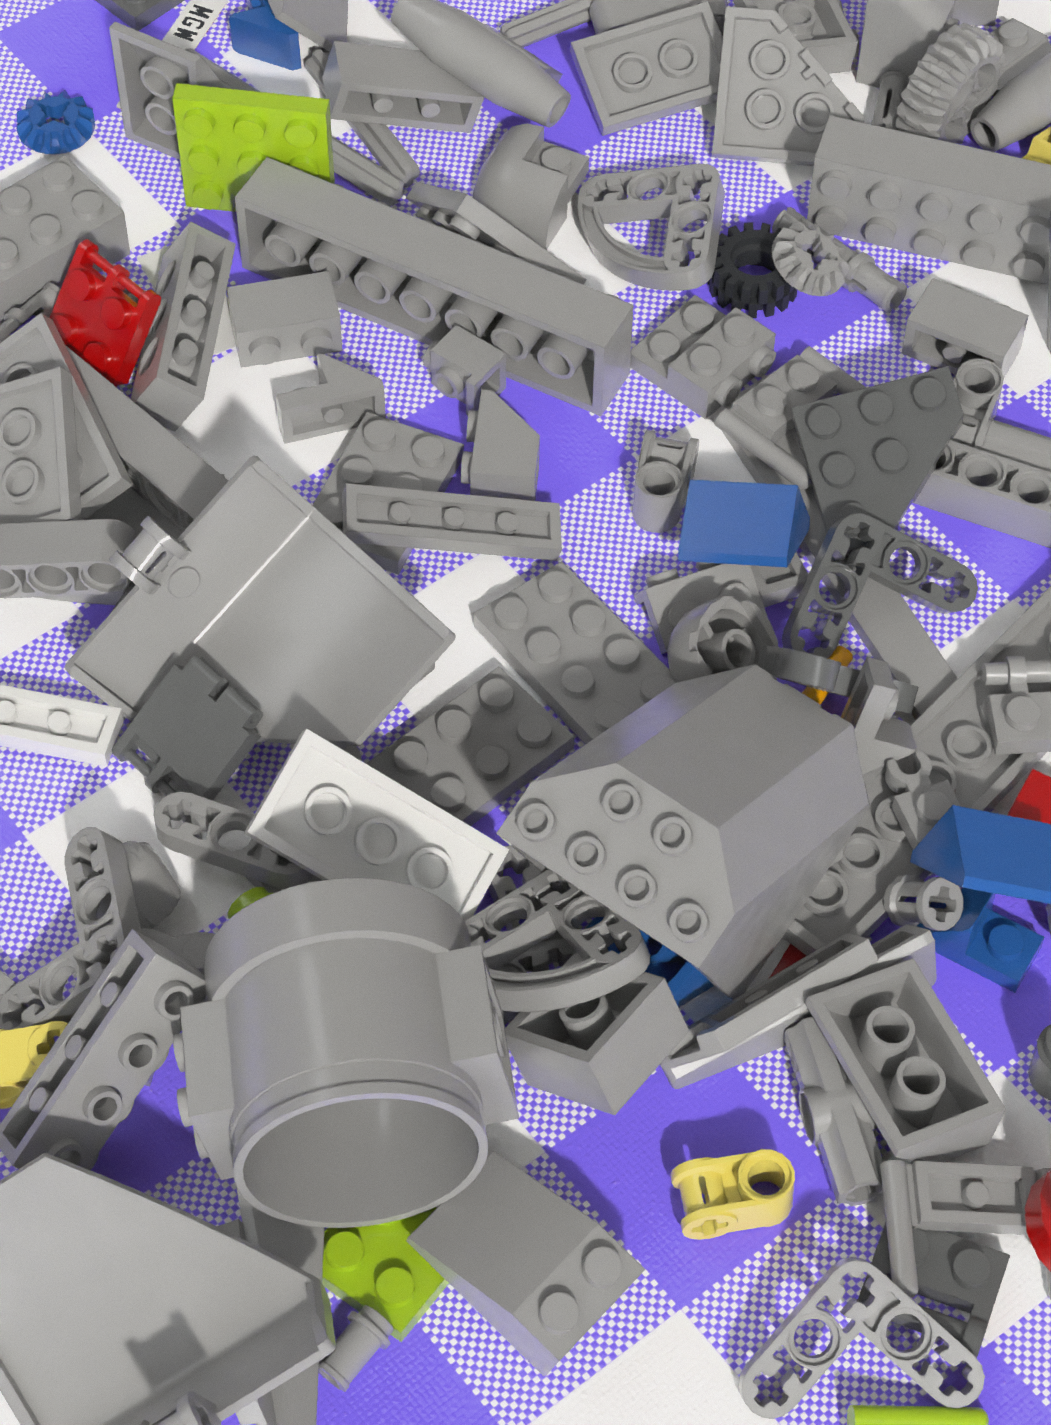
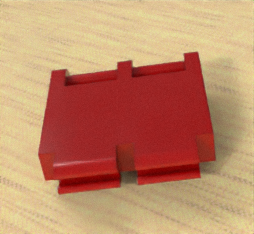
M85 239L77 246L50 319L53 320L64 344L117 388L118 385L128 384L160 306L161 296L151 289L147 291L142 289L129 278L130 272L121 264L112 265L98 253L99 248L95 243ZM93 264H96L107 273L106 278L93 268ZM124 289H127L139 299L138 303L126 295Z

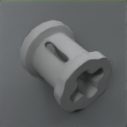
M899 875L886 888L884 909L888 913L891 922L899 927L905 924L917 926L919 923H923L925 927L931 930L945 931L955 926L960 919L963 911V896L958 885L941 877H932L924 882L922 878L915 875ZM902 896L917 897L916 903L901 902L900 898ZM930 903H946L947 906L944 909L931 908Z

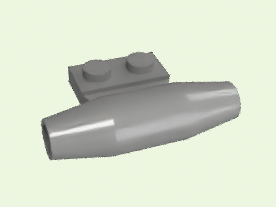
M439 0L397 1L391 14L392 24L434 64L495 105L548 128L554 126L564 115L570 103L571 95L558 83L563 75L562 73L490 25L483 24L468 13Z
M1010 18L989 33L995 37V40L1003 44V52L1005 53V61L1002 65L1004 67L1003 74L998 79L999 88L994 92L993 98L970 124L971 134L975 142L983 150L991 152L1007 147L1041 131L1051 124V44L1048 41L1047 35L1014 18Z

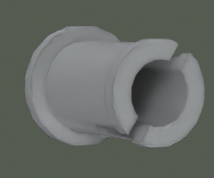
M364 1305L358 1313L355 1311L350 1312L347 1316L350 1324L336 1339L335 1350L319 1361V1374L343 1392L347 1391L350 1387L349 1384L379 1348L386 1350L391 1344L388 1337L392 1334L394 1328L381 1314L367 1305Z

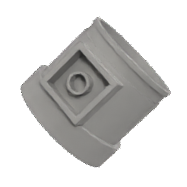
M373 878L329 879L293 886L255 901L224 923L207 947L203 964L206 1002L180 1007L182 1033L173 1035V1048L180 1072H185L186 1087L177 1090V1103L184 1127L193 1126L198 1154L201 1159L210 1158L220 1180L234 1178L238 1191L252 1206L280 1220L306 1226L347 1228L388 1223L430 1210L459 1194L481 1172L488 1156V1139L485 1125L519 1119L503 1012L481 944L471 946L469 930L462 917L450 904L440 897L412 885Z

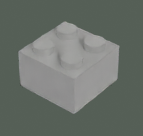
M575 952L562 967L581 962L583 959ZM647 972L642 973L638 978L617 990L581 1004L548 1011L520 1012L505 1028L508 1048L527 1085L614 1116L689 1032L665 978Z

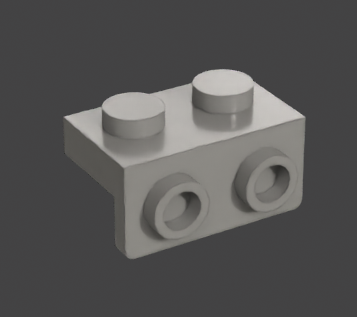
M696 562L699 572L679 577L677 568L645 578L648 588L634 594L637 605L645 604L661 654L667 653L670 634L682 616L708 600L722 596H734L732 598L739 602L749 600L756 604L767 617L751 566Z

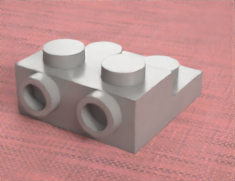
M733 0L735 7L776 10L786 22L792 34L805 49L812 53L828 74L850 72L853 59L859 53V37L856 30L851 29L843 13L840 0Z
M694 295L631 349L630 368L706 420L721 406L728 407L738 397L741 389L755 376L762 377L767 373L776 357V352L774 351L776 333L736 307L725 315Z

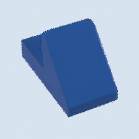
M247 0L248 10L230 15L231 42L235 52L292 71L302 68L299 34L275 18L268 0Z
M960 888L963 896V911L955 926L945 931H935L925 927L923 923L917 925V927L930 930L935 940V953L1016 993L1041 950L1045 938L992 911L996 894L967 888ZM930 903L931 908L944 909L947 906L946 903Z

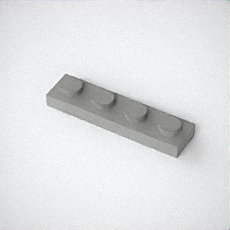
M346 483L342 494L343 533L354 543L557 561L562 551L560 503Z

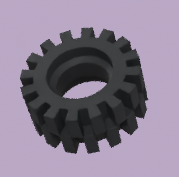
M753 222L744 223L742 232L735 225L728 228L727 236L723 233L719 235L715 269L712 278L708 281V285H710L709 292L712 298L718 296L717 304L724 309L731 303V311L735 307L740 310L745 309L748 310L750 317L757 318L758 310H763L765 317H770L774 315L775 306L782 312L788 308L789 301L794 302L797 297V289L784 280L775 267L772 258V244L775 237L782 230L781 228H778L773 234L770 233L771 224L762 223L761 230H754ZM746 265H758L772 272L765 275H750L740 271L738 268Z

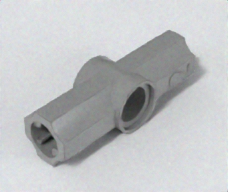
M814 1017L802 1019L797 1025L786 1030L784 1040L800 1087L799 1108L805 1132L812 1144L818 1143L837 1204L845 1203L852 1207L870 1203L883 1194L880 1164L883 1162L873 1132L875 1122Z

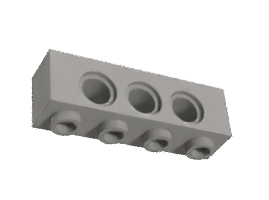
M191 221L162 257L155 292L161 296V303L141 350L131 400L163 427L174 432L204 400L236 243Z

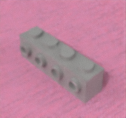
M131 930L0 1123V1150L12 1166L19 1169L43 1153H48L88 1170L94 1167L100 1150L116 1126L127 1118L133 1108L137 1095L152 1073L165 1062L169 1049L173 1044V1035L179 1034L182 1031L180 1007L204 1002L206 995L204 975L188 959L139 932Z

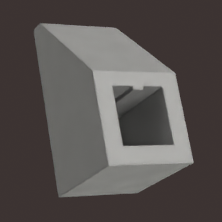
M481 389L479 410H469L466 439L467 442H474L473 452L463 451L461 483L470 484V495L536 501L540 463V435L493 390Z

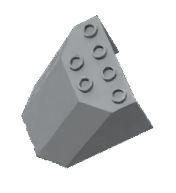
M751 665L674 683L533 780L496 834L542 873L548 869L553 871L691 963L729 999L734 1000L747 991L869 809L870 804L866 784L863 779L853 725L840 716L825 711L819 703L788 684L778 682L772 674L759 666Z

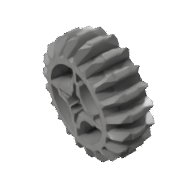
M965 22L961 25L955 24L947 32L941 33L936 43L928 46L927 53L922 60H918V66L914 73L908 76L910 81L906 89L901 93L903 100L897 107V115L899 116L896 119V128L902 132L962 144L964 137L971 133V121L990 102L994 92L999 88L998 79L1003 74L1004 67L1002 65L1005 61L1003 44L995 40V37L978 26L973 27Z

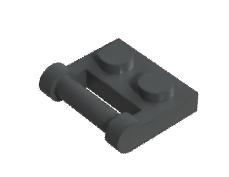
M885 1222L871 1264L892 1281ZM912 1227L919 1287L917 1294L970 1314L968 1322L922 1305L919 1306L977 1358L1010 1255L945 1231L921 1230ZM868 1274L858 1297V1300L862 1303L871 1294L864 1286L870 1277ZM900 1314L890 1320V1322L920 1333L922 1332L919 1320L912 1314ZM940 1336L936 1338L941 1341H944Z

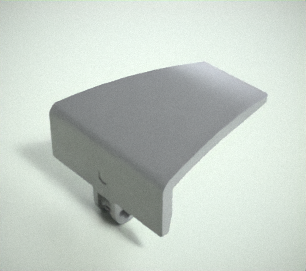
M253 455L178 538H175L154 519L147 516L140 524L144 529L123 553L117 550L109 558L136 585L67 661L64 668L72 678L109 706L122 708L123 716L132 722L174 664L186 666L189 660L197 655L199 658L203 657L229 681L228 687L237 688L263 712V717L253 729L261 736L257 742L295 744L302 731L308 729L335 746H361L455 641L456 635L258 456Z
M43 1153L0 1180V1392L20 1425H221V1422L335 1350L336 1342L331 1304L321 1280L258 1246L146 1193L48 1153Z

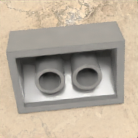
M914 958L807 997L806 1006L895 1157L912 1161L946 1162L989 1145L1006 1108Z

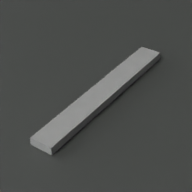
M723 432L756 483L793 485ZM790 432L775 442L777 446L806 466L802 449ZM811 485L807 489H800L810 516V529L799 547L810 564L813 565L826 537V532ZM831 557V562L846 565L848 558L834 561L833 557ZM847 565L852 570H856V566ZM827 573L821 580L838 604L844 598L845 584L836 574ZM868 577L849 618V622L873 658L888 662L893 680L919 687L911 714L916 721L958 678L901 594Z

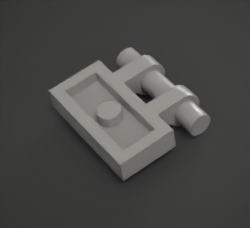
M1007 656L1004 662L983 663L982 679L984 686L1005 685L1007 693L990 694L986 706L995 755L1051 752V691L1029 693L1027 683L1051 682V660L1026 661L1024 656Z

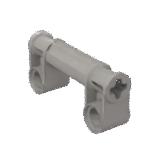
M971 359L963 363L957 370L953 381L964 416L963 423L952 441L1051 472L1050 437L994 420L1004 381L1002 370L995 363L986 359Z

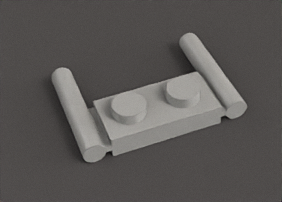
M808 346L800 356L797 354L734 401L731 409L725 408L717 416L714 425L793 485H798L799 489L804 490L812 485L807 467L775 444L776 441L795 428L791 407L833 397L836 391L839 394H844L867 387L811 346Z
M902 1160L882 1162L880 1170L892 1282L910 1298H913L918 1293L919 1287L912 1227L914 1229L919 1228L931 1231L1027 1235L1024 1208L1031 1186L1051 1168L1034 1170L1033 1167L932 1161H914L912 1164H905ZM1046 1267L1049 1298L1051 1300V1272Z

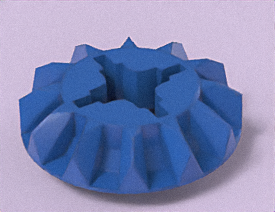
M65 90L58 96L52 97L47 92H44L41 100L27 99L25 109L17 112L16 129L18 137L26 147L38 153L56 155L71 152L83 146L93 135L95 129L93 108L87 107L83 96L70 98ZM51 117L54 119L47 124L46 118ZM61 117H63L64 123H59L58 121H55L57 119H60Z

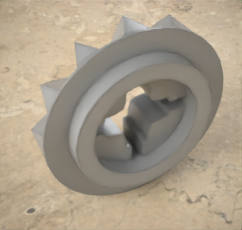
M796 221L789 228L783 227L775 237L772 244V258L780 275L792 287L808 295L828 296L837 292L842 287L851 269V266L844 260L847 249L834 244L835 233L828 236L821 233L817 222L806 227L802 222ZM807 249L812 250L814 258L820 261L814 269V262H812L811 254L806 252Z

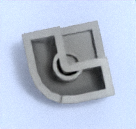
M528 123L512 126L501 136L481 166L474 187L473 198L547 250L567 219L570 199L589 172V157L545 142L543 126Z

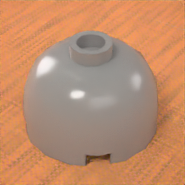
M722 596L711 599L689 610L682 616L670 634L667 655L669 670L674 682L677 683L751 665L758 666L763 645L779 647L770 620L756 604L749 600L739 602L732 598L734 596Z

